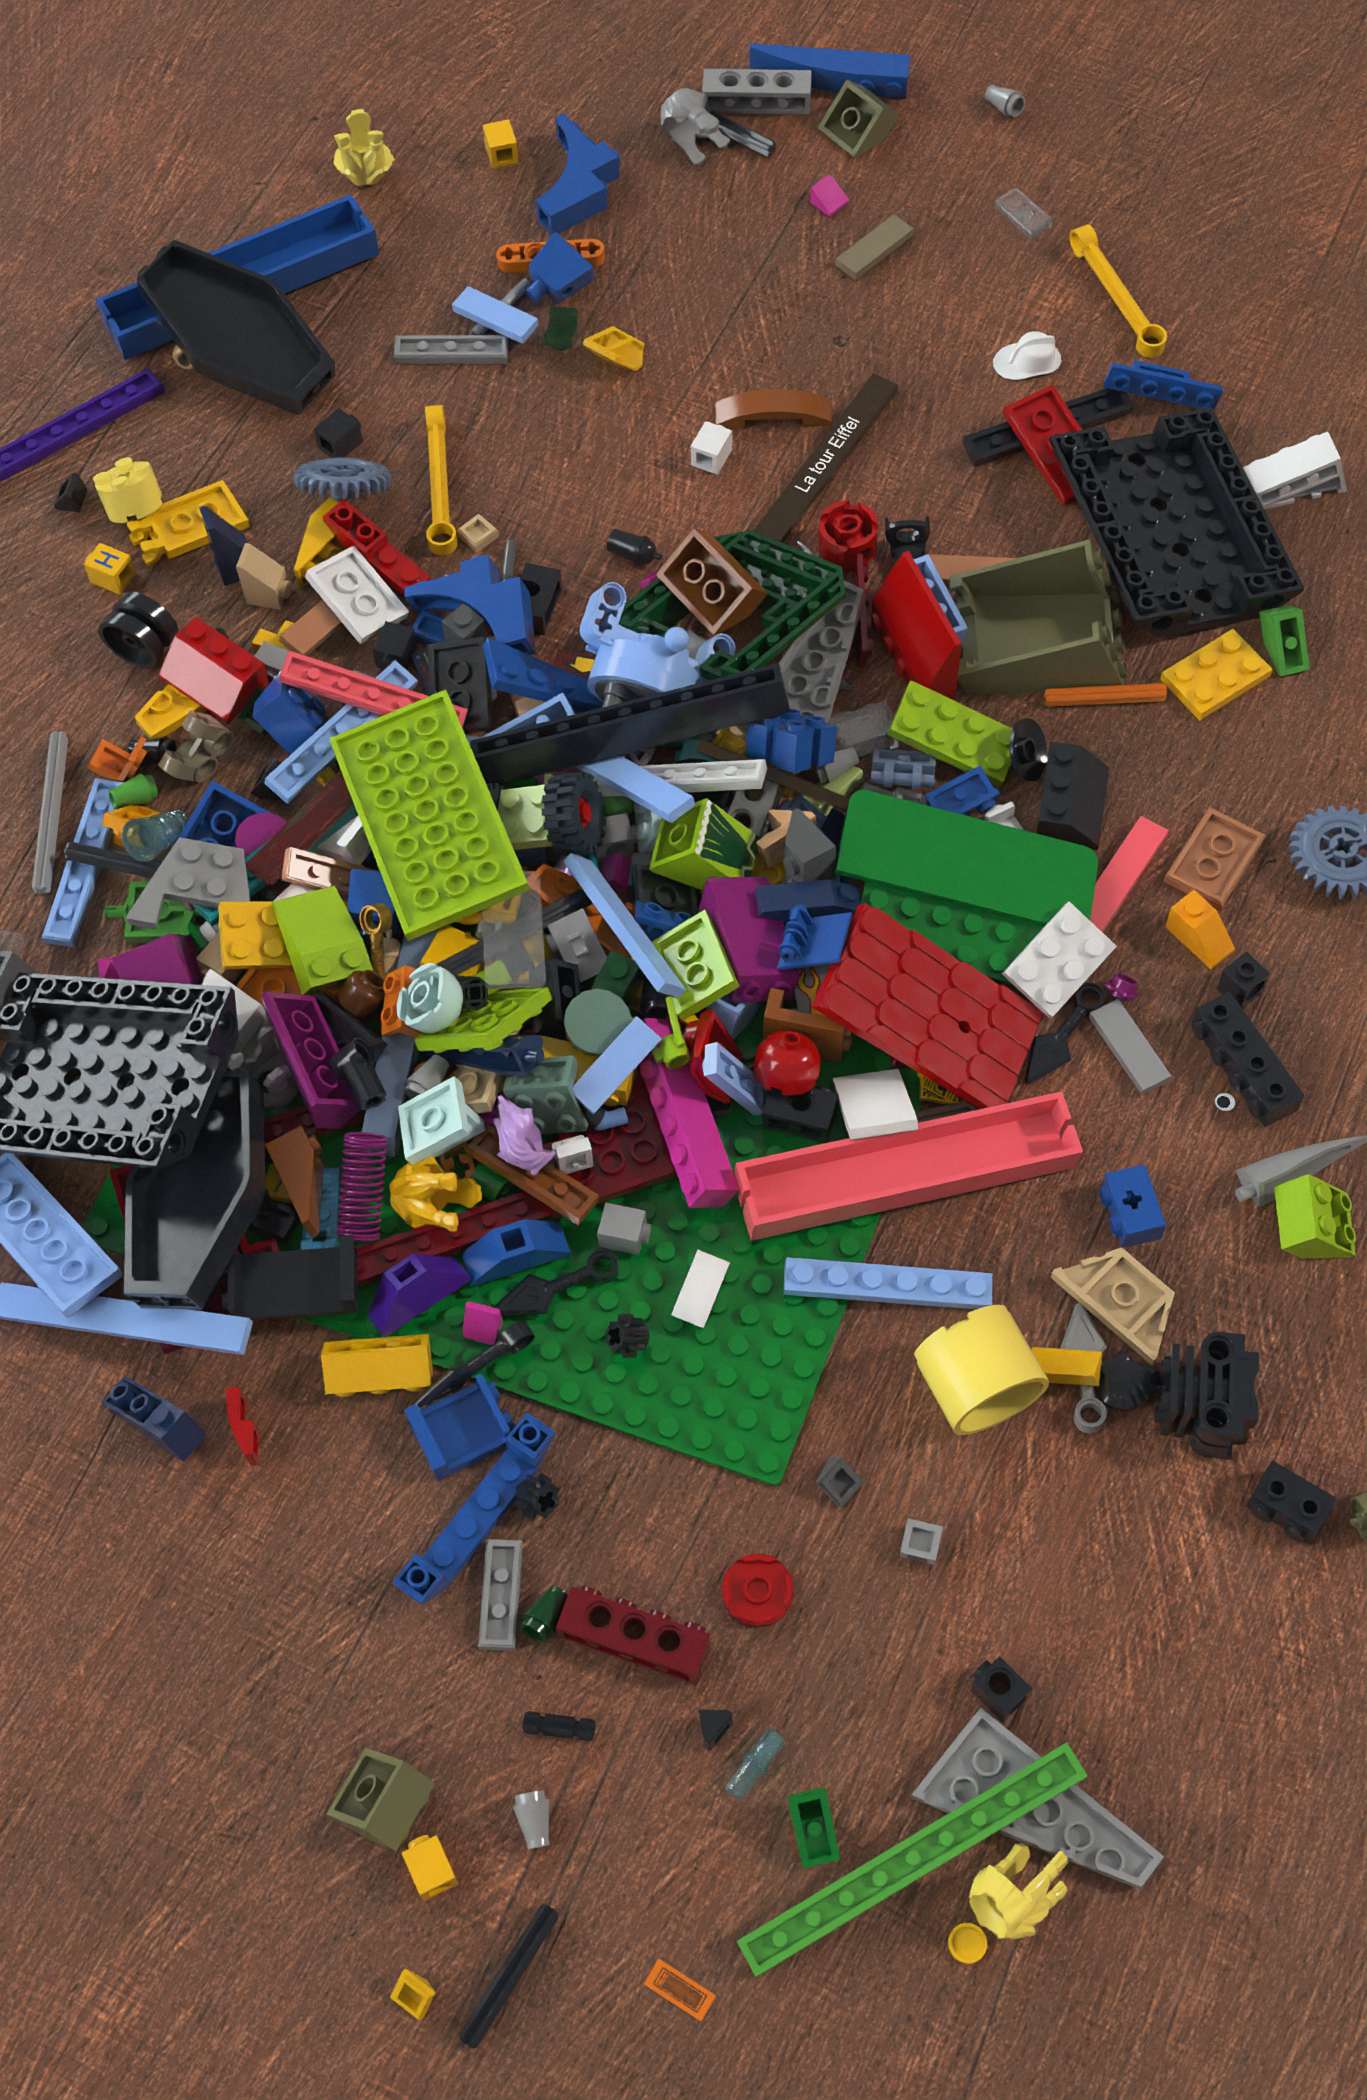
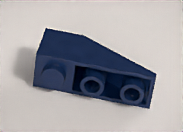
M126 1376L113 1387L108 1396L102 1401L105 1407L164 1451L183 1462L207 1435L184 1410Z

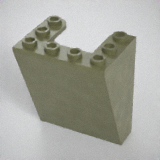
M1091 539L949 576L950 589L958 595V604L955 605L968 627L964 646L962 647L963 658L960 659L958 681L966 694L1044 693L1047 688L1124 685V678L1128 677V669L1121 655L1122 652L1126 651L1122 634H1119V628L1123 627L1122 615L1120 610L1117 609V603L1121 602L1120 591L1117 584L1113 585L1109 567L1104 568L1101 550H1095Z

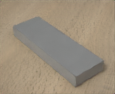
M1119 999L1090 1012L1089 1019L1141 1095L1171 1080V1074Z
M486 1539L478 1640L479 1650L516 1651L523 1555L522 1540Z

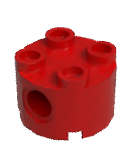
M843 500L833 503L823 510L820 516L818 531V552L821 558L841 566L843 574L853 570L856 553H863V564H868L876 557L878 518L874 511L863 503L858 502L857 506L850 504V501Z

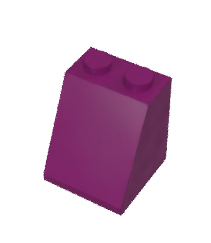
M170 933L112 958L119 979L195 985H202L203 983L200 976V968L196 961L197 956L194 944L189 935Z

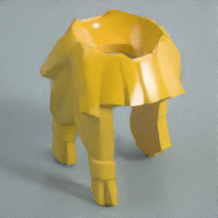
M433 1156L414 1165L409 1162L397 1171L395 1178L389 1184L392 1208L412 1228L429 1224L446 1228L449 1231H457V1214L452 1212L446 1213L440 1210L448 1202L459 1203L467 1208H472L482 1200L481 1186L473 1178L457 1180L455 1173H445Z

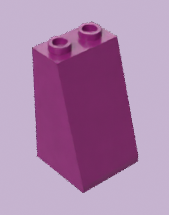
M767 877L707 878L698 913L705 909L711 916L739 984L737 989L727 994L731 1002L768 1001L771 988L784 990V1001L792 1000L800 973L798 968L777 969L780 959L778 950L784 940L783 933L785 927L783 921L759 916L754 890L757 886L771 885Z

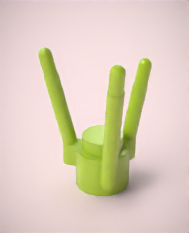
M667 997L666 1004L674 1034L663 1037L660 1040L661 1046L659 1048L655 1046L651 1052L656 1063L664 1061L668 1069H677L686 1065L691 1060V1055L681 1034L673 1000L671 997Z

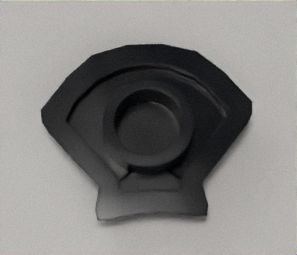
M1123 1350L1119 1351L1114 1357L1101 1363L1099 1400L1102 1401L1105 1407L1114 1410L1129 1411L1140 1407L1154 1394L1158 1375L1157 1370L1148 1364L1128 1359Z

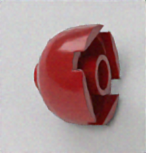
M791 1030L776 1031L768 1035L758 1046L754 1059L753 1074L756 1081L766 1090L771 1091V1087L782 1090L781 1095H800L812 1090L815 1086L816 1080L819 1078L821 1056L815 1043L808 1036Z

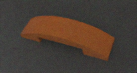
M767 389L740 393L716 402V425H721L725 428H745V420L802 419L803 426H832L831 399L814 393L788 389Z

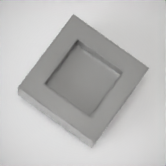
M908 1518L899 1557L935 1565L943 1526Z

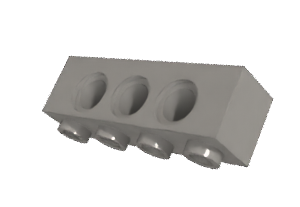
M704 69L702 93H706L707 98L704 109L708 113L715 111L717 113L810 115L811 70Z

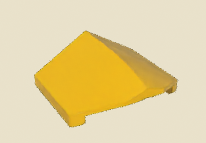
M613 326L584 339L583 345L593 354L606 361L634 371L642 367L644 342Z

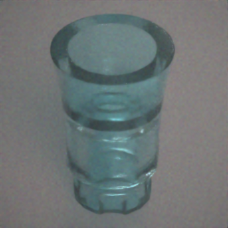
M179 810L164 811L149 817L131 819L124 825L122 830L124 848L135 860L141 862L150 861L162 851L174 846L188 819Z

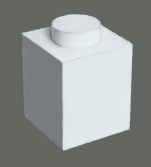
M705 421L691 445V465L718 475L732 451V430Z

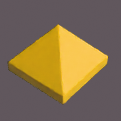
M404 1969L390 1998L421 2021L436 1992L426 1979Z

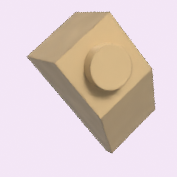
M245 543L236 568L246 604L281 610L284 599H288L291 592V582L287 579L285 568L252 544Z

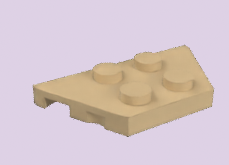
M1123 1248L1106 1252L1102 1257H1091L1081 1260L1080 1264L1063 1270L1062 1267L1056 1268L1052 1272L1050 1278L1148 1363L1153 1365L1156 1362L1175 1294L1174 1291Z

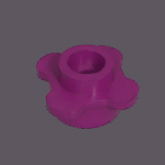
M1115 973L1113 978L1105 983V986L1111 989L1110 994L1120 1000L1127 1001L1139 995L1137 991L1139 983L1125 974Z

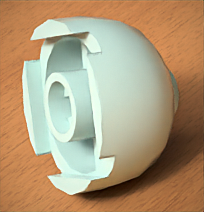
M433 963L424 964L412 972L409 978L413 981L409 988L402 987L399 993L397 1016L407 1026L425 1033H435L444 1030L461 1013L463 991L459 982L448 970Z

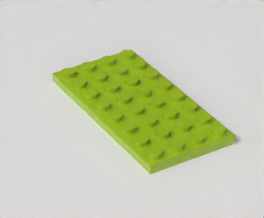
M446 689L329 738L408 941L531 890Z

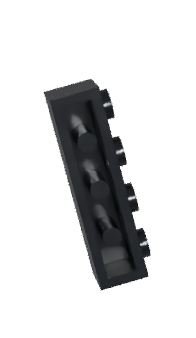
M1229 991L1197 1007L1191 1023L1192 1030L1199 1040H1203L1210 1049V1055L1217 1066H1222L1227 1073L1229 1083L1234 1091L1240 1092L1244 1097L1250 1114L1255 1119H1259L1264 1127H1267L1298 1111L1305 1095Z

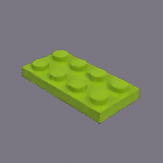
M910 680L887 733L888 736L964 772H969L981 765L990 783L998 788L1003 784L1012 762L1009 754L1012 728Z

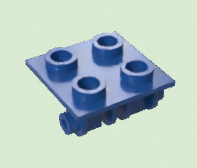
M796 905L789 913L790 922L785 926L784 940L778 950L780 959L777 969L783 970L839 962L852 913L811 918L804 905Z

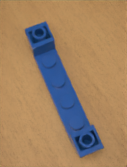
M526 1412L505 1439L507 1445L505 1453L425 1555L421 1558L415 1553L393 1581V1585L420 1605H424L449 1587L517 1499L516 1486L526 1479V1475L529 1474L533 1477L536 1475L556 1435L555 1431Z

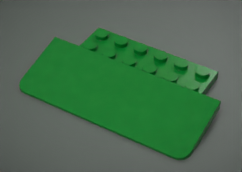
M859 790L852 794L848 802L834 874L864 881L860 897L861 904L866 903L871 907L879 908L910 931H917L960 962L968 963L994 982L1016 988L1002 973L1067 902L1072 903L1090 920L1098 858L1092 849L1083 845L869 790Z

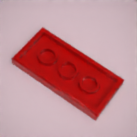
M1052 384L1004 407L1002 414L1059 502L1064 506L1076 500V497L1049 442V437L1081 431L1082 428Z

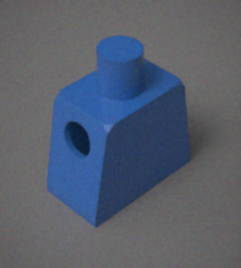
M555 231L529 265V275L533 283L525 292L534 303L540 301L546 294L555 303H561L594 280L593 266Z
M351 869L347 910L364 944L371 946L370 934L362 929L359 920L362 908L367 905L385 904L392 913V925L390 927L392 935L397 934L401 924L381 872ZM373 911L372 919L378 927L380 922L379 916L376 911Z

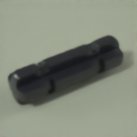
M527 1711L523 1717L522 1728L528 1734L538 1735L539 1732H543L544 1736L573 1739V1736H578V1740L592 1741L595 1736L596 1723L595 1720L589 1718H580V1721H578L573 1716L548 1713L545 1716H541L540 1712Z

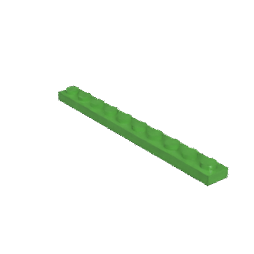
M1066 1742L736 1942L757 1978L1086 1779L1088 1776Z

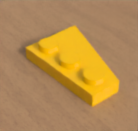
M168 684L162 691H157L135 715V720L148 738L167 736L181 727L190 711L204 713L207 710Z

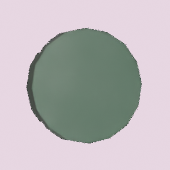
M592 989L583 991L572 999L565 1012L564 1030L567 1039L575 1049L585 1055H602L631 1023V1016L627 1005L621 997L608 990Z

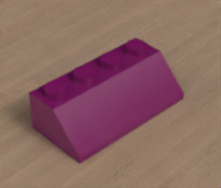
M265 991L261 996L266 1018L270 1027L274 1028V1037L279 1044L285 1062L296 1082L297 1089L310 1113L311 1120L316 1128L341 1129L361 1109H359L346 1081L340 1079L330 1066V1058L339 1049L315 996Z

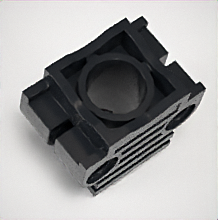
M1213 1332L1203 1340L1195 1361L1194 1346L1187 1345L1179 1364L1180 1344H1172L1168 1356L1163 1355L1161 1367L1163 1368H1158L1156 1389L1162 1390L1161 1404L1156 1403L1155 1423H1161L1160 1435H1168L1175 1419L1174 1437L1182 1438L1189 1422V1443L1194 1452L1204 1457L1231 1460L1233 1443L1246 1444L1249 1439V1430L1255 1427L1258 1422V1401L1255 1396L1254 1383L1259 1371V1353L1245 1351V1334Z

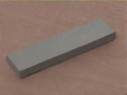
M504 335L395 336L393 358L395 364H508L509 338Z

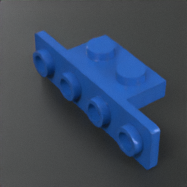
M1134 360L1132 367L1112 363L1103 384L1104 388L1200 409L1213 408L1214 410L1223 394L1222 386L1191 380L1190 372Z

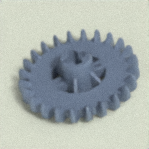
M338 457L309 461L300 465L293 475L295 486L298 490L301 489L303 493L309 488V493L313 496L316 489L319 488V495L323 498L325 491L330 490L331 498L340 500L352 499L353 497L358 499L359 490H363L366 497L369 498L370 488L375 495H378L380 490L384 493L386 489L390 488L391 473L385 466L374 461Z
M1341 805L1339 811H1336L1333 806H1327L1326 813L1319 808L1315 809L1314 815L1306 814L1303 822H1298L1295 826V831L1290 835L1291 843L1289 844L1288 852L1293 853L1290 857V863L1299 862L1295 868V874L1306 871L1303 884L1315 879L1314 892L1322 885H1325L1326 897L1330 896L1334 888L1338 890L1340 900L1344 897L1346 890L1351 892L1352 899H1356L1359 888L1367 896V812L1359 815L1358 808H1353L1349 812L1346 806ZM1340 832V834L1335 835L1332 839L1327 837L1328 834ZM1320 842L1324 846L1325 850L1320 851ZM1365 849V858L1357 854V852Z

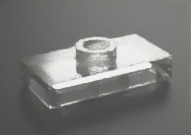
M1017 187L995 200V208L1030 239L1052 227L1053 219Z

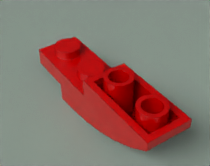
M341 500L323 516V521L346 549L355 546L388 587L395 588L404 597V587L431 580L430 575L387 541V534L346 500Z

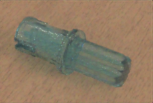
M770 1728L765 1729L750 1752L743 1754L744 1762L726 1785L725 1789L732 1797L741 1800L761 1774L766 1775L768 1773L767 1767L786 1744L784 1738Z

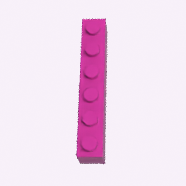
M644 1018L642 1020L660 1038L674 1034L670 1019ZM660 1041L656 1045L657 1048L661 1046ZM650 1051L639 1063L640 1073L645 1081L651 1104L658 1118L661 1133L664 1135L670 1158L677 1172L681 1190L685 1195L688 1207H724L740 1189L705 1093L690 1072V1061L680 1068L668 1069L664 1061L656 1063Z

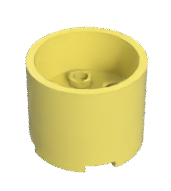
M990 1305L969 1312L967 1314L968 1319L954 1324L948 1330L943 1326L919 1345L914 1353L921 1373L951 1428L957 1435L977 1433L1002 1423L1035 1402L1049 1386L1048 1378L1011 1313L1008 1312L1004 1305Z

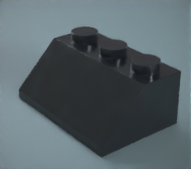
M1050 741L1036 834L1098 850L1109 767L1083 746Z

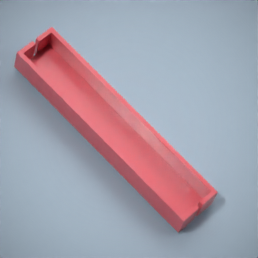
M1061 1091L918 1123V1130L854 1140L847 1138L738 1162L735 1165L734 1176L740 1189L737 1195L741 1207L744 1206L743 1216L750 1240L753 1241L1076 1168L1083 1150L1074 1125H1069L1072 1118L1064 1095Z

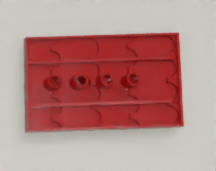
M866 903L857 906L849 924L840 960L837 963H831L811 1006L814 1010L978 1109L1002 1105L1008 1102L1017 1076L1027 1056V1050H1029L1037 1031V1025L1043 1016V1012L1005 985H998L968 963L960 962L917 931H910L879 908L871 907Z

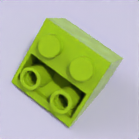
M1310 1174L1274 1186L1281 1250L1301 1259L1352 1258L1356 1256L1354 1245L1356 1234L1352 1228L1350 1214L1352 1203L1348 1193Z

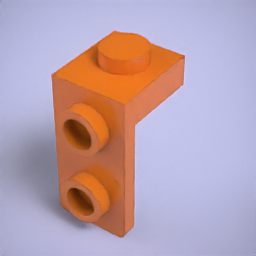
M141 736L131 754L102 739L87 768L108 780L123 782L125 777L131 779L147 753L146 750L142 749L147 739Z

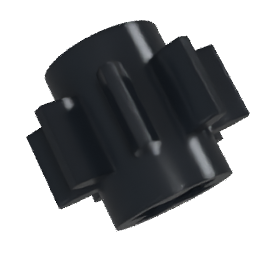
M619 1314L618 1321L609 1323L610 1325L606 1331V1341L608 1346L613 1349V1354H621L622 1358H636L637 1351L646 1349L650 1335L648 1327L643 1323V1318H634L633 1314Z
M542 1473L537 1479L528 1474L526 1479L516 1486L517 1500L514 1502V1505L523 1510L522 1514L532 1520L535 1519L537 1514L546 1519L548 1514L558 1507L557 1493L560 1491V1488L551 1484L552 1479Z

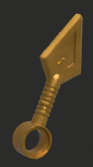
M377 903L363 907L359 920L362 929L370 934L371 965L373 971L385 981L383 932H387L392 925V913L385 904ZM373 911H376L379 916L380 922L378 927L372 919ZM384 1002L372 1015L378 1031L382 1029L381 1013Z

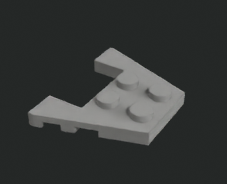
M179 837L128 912L127 924L157 929L164 899L218 908L220 902H250L244 849Z

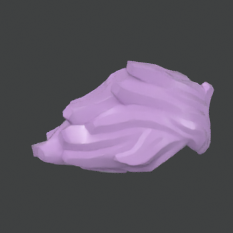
M500 1095L497 1097L500 1118H494L493 1121L499 1135L500 1152L497 1155L507 1163L531 1171L532 1175H537L538 1171L552 1160L556 1150L543 1149L540 1130L533 1123L535 1121L532 1114L533 1109L519 1108L510 1100H506Z

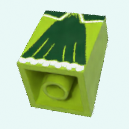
M705 798L695 802L693 808L672 823L661 818L649 870L704 891L707 878L751 877L754 861L757 856L756 842L760 837Z

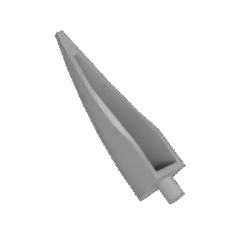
M1367 1135L1311 1144L1285 1151L1236 1170L1242 1187L1235 1190V1195L1240 1202L1251 1198L1259 1207L1275 1200L1274 1186L1307 1174L1313 1176L1326 1166L1367 1143Z

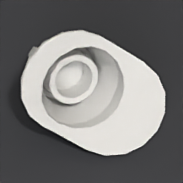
M1038 331L1028 332L1020 338L1018 343L1000 349L993 359V366L997 374L1010 380H1021L1053 373L1061 364V354L1055 348L1054 336H1048Z

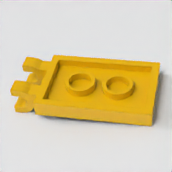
M223 480L162 503L155 512L143 519L127 522V527L131 532L129 534L130 540L134 546L140 545L144 553L142 554V559L147 567L158 562L163 554H166L168 559L209 544L199 507H208L239 531L249 528L247 516Z

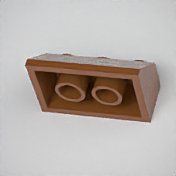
M696 528L692 529L656 573L658 578L713 635L720 634L749 617L768 595V592L710 533Z

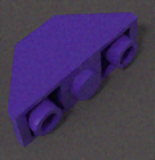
M411 1254L383 1273L368 1317L382 1336L386 1337L472 1279L453 1257Z

